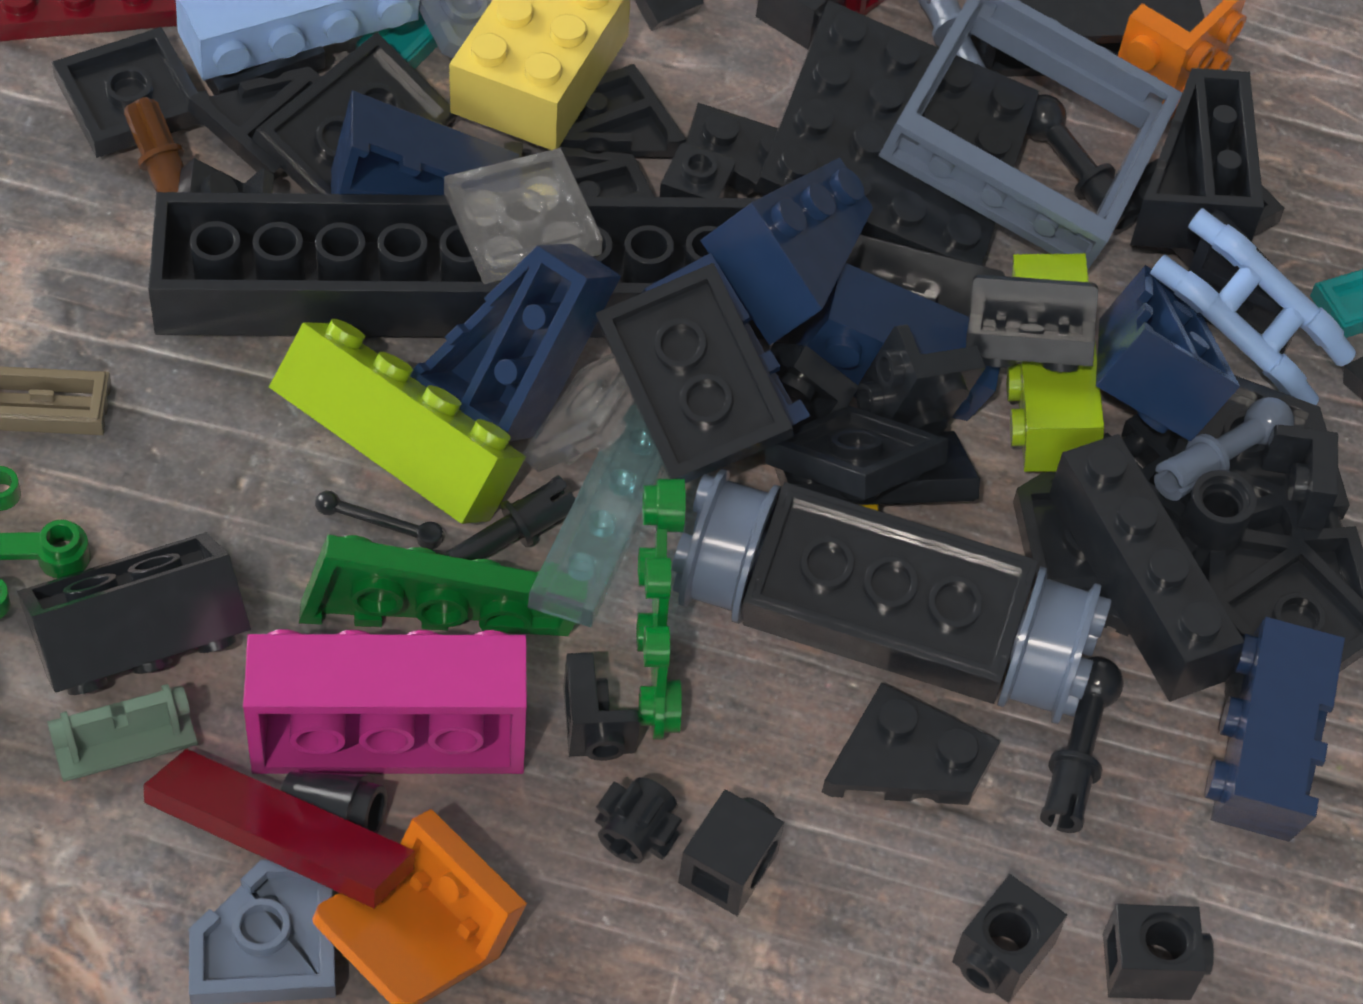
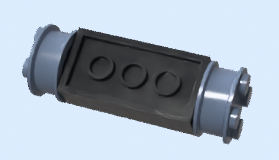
M724 468L718 471L716 477L707 474L702 476L693 504V512L697 513L693 530L694 534L693 536L686 533L682 534L672 563V571L677 572L673 591L679 593V605L687 607L694 599L732 611V622L740 624L743 619L744 626L991 704L995 702L1009 660L1010 663L997 703L998 706L1004 707L1008 700L1012 699L1051 712V723L1059 724L1062 714L1074 717L1079 700L1083 697L1093 665V660L1081 656L1082 654L1092 656L1097 639L1100 638L1111 604V599L1099 596L1101 585L1094 583L1089 591L1062 584L1047 579V568L1040 566L1027 609L1024 610L1039 560L784 482L783 487L774 485L768 493L730 481V471Z

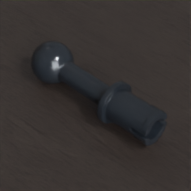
M1047 94L1038 95L1026 133L1034 139L1047 140L1079 180L1074 189L1075 195L1081 200L1087 199L1097 212L1115 177V168L1110 163L1096 165L1065 126L1067 119L1066 110L1059 99ZM1131 197L1113 230V234L1126 231L1138 220L1141 209Z
M556 475L550 482L512 504L508 500L502 502L500 507L504 517L445 553L439 550L433 551L440 555L475 560L485 559L517 538L525 547H529L533 544V536L567 515L579 511V505L572 492L564 495V489L568 486L559 475Z
M1095 656L1087 658L1093 660V665L1083 697L1079 700L1067 748L1066 750L1054 752L1050 756L1048 767L1053 775L1045 805L1040 813V820L1045 825L1051 827L1054 823L1055 815L1060 814L1056 830L1064 833H1076L1083 828L1084 814L1091 786L1098 782L1102 775V766L1092 755L1104 708L1114 704L1123 691L1124 679L1121 670L1113 661L1105 657Z

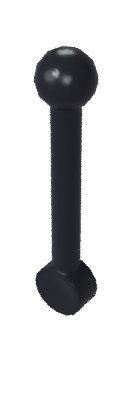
M326 490L320 492L316 497L315 506L323 515H332L337 512L417 538L418 544L421 547L430 550L438 548L442 543L443 530L435 522L429 521L419 526L341 501L333 491Z

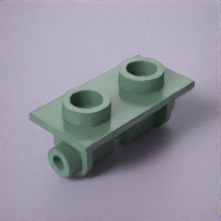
M166 684L161 686L162 691L69 716L67 711L60 713L61 718L47 721L63 782L198 745L189 716L190 708L184 687L170 688Z

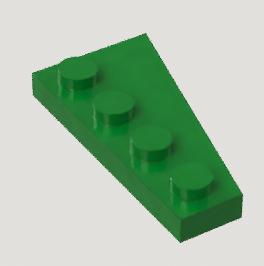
M327 534L301 599L298 624L322 625L323 614L354 615V626L382 627L383 616L418 618L421 621V629L448 631V627L460 625L465 620L479 621L482 631L496 630L510 634L569 636L586 605L587 581L566 578L554 571L533 572L501 566L499 563L489 559L467 560L440 555L433 550L423 547L407 549L379 544L357 535L341 537Z

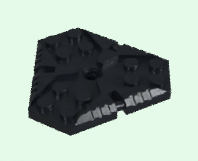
M1234 375L1240 387L1197 435L1207 434L1217 439L1244 423V416L1249 406L1265 397H1273L1285 402L1293 413L1294 425L1309 426L1323 431H1327L1319 406ZM1138 413L1125 421L1121 438L1133 458L1139 463L1138 466L1241 636L1244 633L1253 635L1264 618L1269 617L1344 637L1340 672L1363 656V547L1357 527H1343L1341 521L1350 504L1339 468L1338 496L1322 530L1297 527V501L1288 499L1290 474L1262 469V455L1266 448V445L1256 444L1229 460V471L1214 470L1203 474L1198 478L1190 493L1177 501H1172L1165 498L1156 488L1154 476L1158 472L1155 470L1162 461L1186 450L1189 440L1170 429L1166 433L1154 430ZM1107 432L1104 434L1103 439L1111 435ZM1042 472L1018 487L1013 500L1024 555L1039 560L1031 584L1032 590L1041 566L1047 568V579L1089 591L1094 583L1101 584L1049 496L1056 472ZM1101 585L1099 596L1109 599ZM1111 603L1104 628L1109 626L1116 629L1117 633L1128 637L1130 634Z

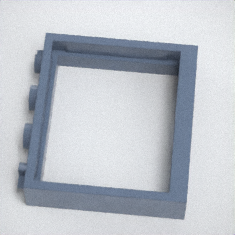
M967 0L878 156L1051 254L1086 253L1088 270L1107 244L1182 96V92L1019 0ZM969 33L1140 128L1096 214L922 116Z

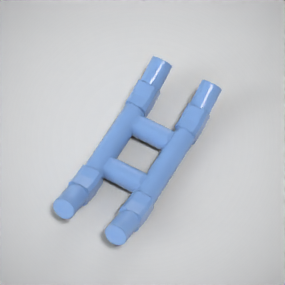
M1200 209L1191 220L1188 228L1211 244L1212 248L1224 256L1231 264L1238 266L1239 270L1220 293L1191 270L1188 272L1165 254L1158 260L1150 274L1174 291V295L1187 303L1193 310L1201 313L1263 370L1262 373L1274 383L1280 392L1317 405L1319 401L1318 394L1306 381L1307 378L1299 367L1285 354L1280 353L1281 349L1299 327L1318 346L1324 349L1337 366H1344L1354 359L1356 355L1354 347L1346 339L1344 331L1335 319L1322 307L1319 308L1259 253L1256 250L1257 247L1248 238L1229 224L1225 225L1205 209ZM1257 285L1283 308L1262 335L1236 313Z

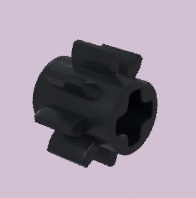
M644 777L636 778L628 789L614 781L596 806L600 813L596 817L595 822L602 826L598 833L599 840L609 852L623 861L633 864L641 863L649 851L663 860L680 835L677 828L681 824L682 819L674 814L678 808L675 797L664 786Z

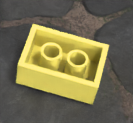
M492 0L449 64L450 113L556 152L628 38L630 0Z

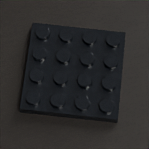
M828 1L754 189L764 194H769L840 157L845 166L858 176L863 184L864 194L873 206V210L860 234L982 265L996 224L993 220L878 156L939 47L832 1ZM956 55L922 116L1008 165L1015 167L1039 90Z

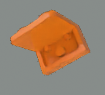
M1223 0L1191 32L1142 3L1129 16L1118 57L1183 93L1192 68L1229 69L1233 56L1228 54L1230 44L1238 37L1246 22V16L1241 13L1245 0ZM1177 104V106H1176V108H1175V110H1174V112H1173V114H1172L1170 120L1174 117L1175 112H1176L1177 107H1178V104Z
M432 809L411 820L400 843L415 850L414 870L375 909L338 893L321 902L313 915V923L317 929L390 1004H424L497 960L527 905L510 885Z

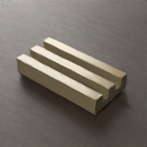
M0 366V389L29 391V394L0 392V430L104 435V415H107L108 410L107 395H110L112 385L110 373L105 371ZM54 392L92 394V397L55 395Z

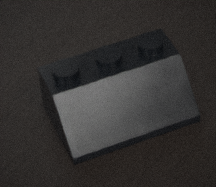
M207 532L17 591L45 674L55 693L66 689L69 695L89 693L105 686L108 682L107 676L131 668L134 674L154 672L172 663V655L193 648H197L199 653L215 652L233 645L236 642L235 635L251 630L230 555Z

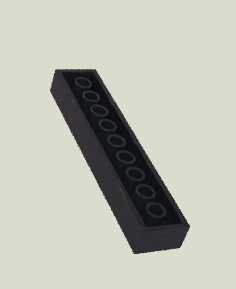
M156 192L148 285L155 335L296 336L303 322L330 323L331 319H338L354 326L365 336L445 337L457 324H464L486 302L484 298L537 245L574 244L621 275L605 307L606 309L641 294L646 287L708 255V251L700 240L759 198ZM750 317L751 321L748 323L757 339H765ZM598 322L589 338H605Z

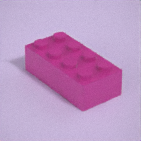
M287 629L275 630L268 634H247L243 709L252 774H288L290 771L333 774H524L526 635H508L496 630L481 631L475 635H439L429 630H416L406 635L369 634L361 630H345L338 634H301Z

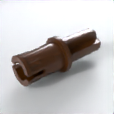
M148 97L140 98L127 105L124 112L141 157L138 159L139 168L143 171H148L156 192H178L180 170L184 167L181 159L185 152L181 144L174 143L158 102Z

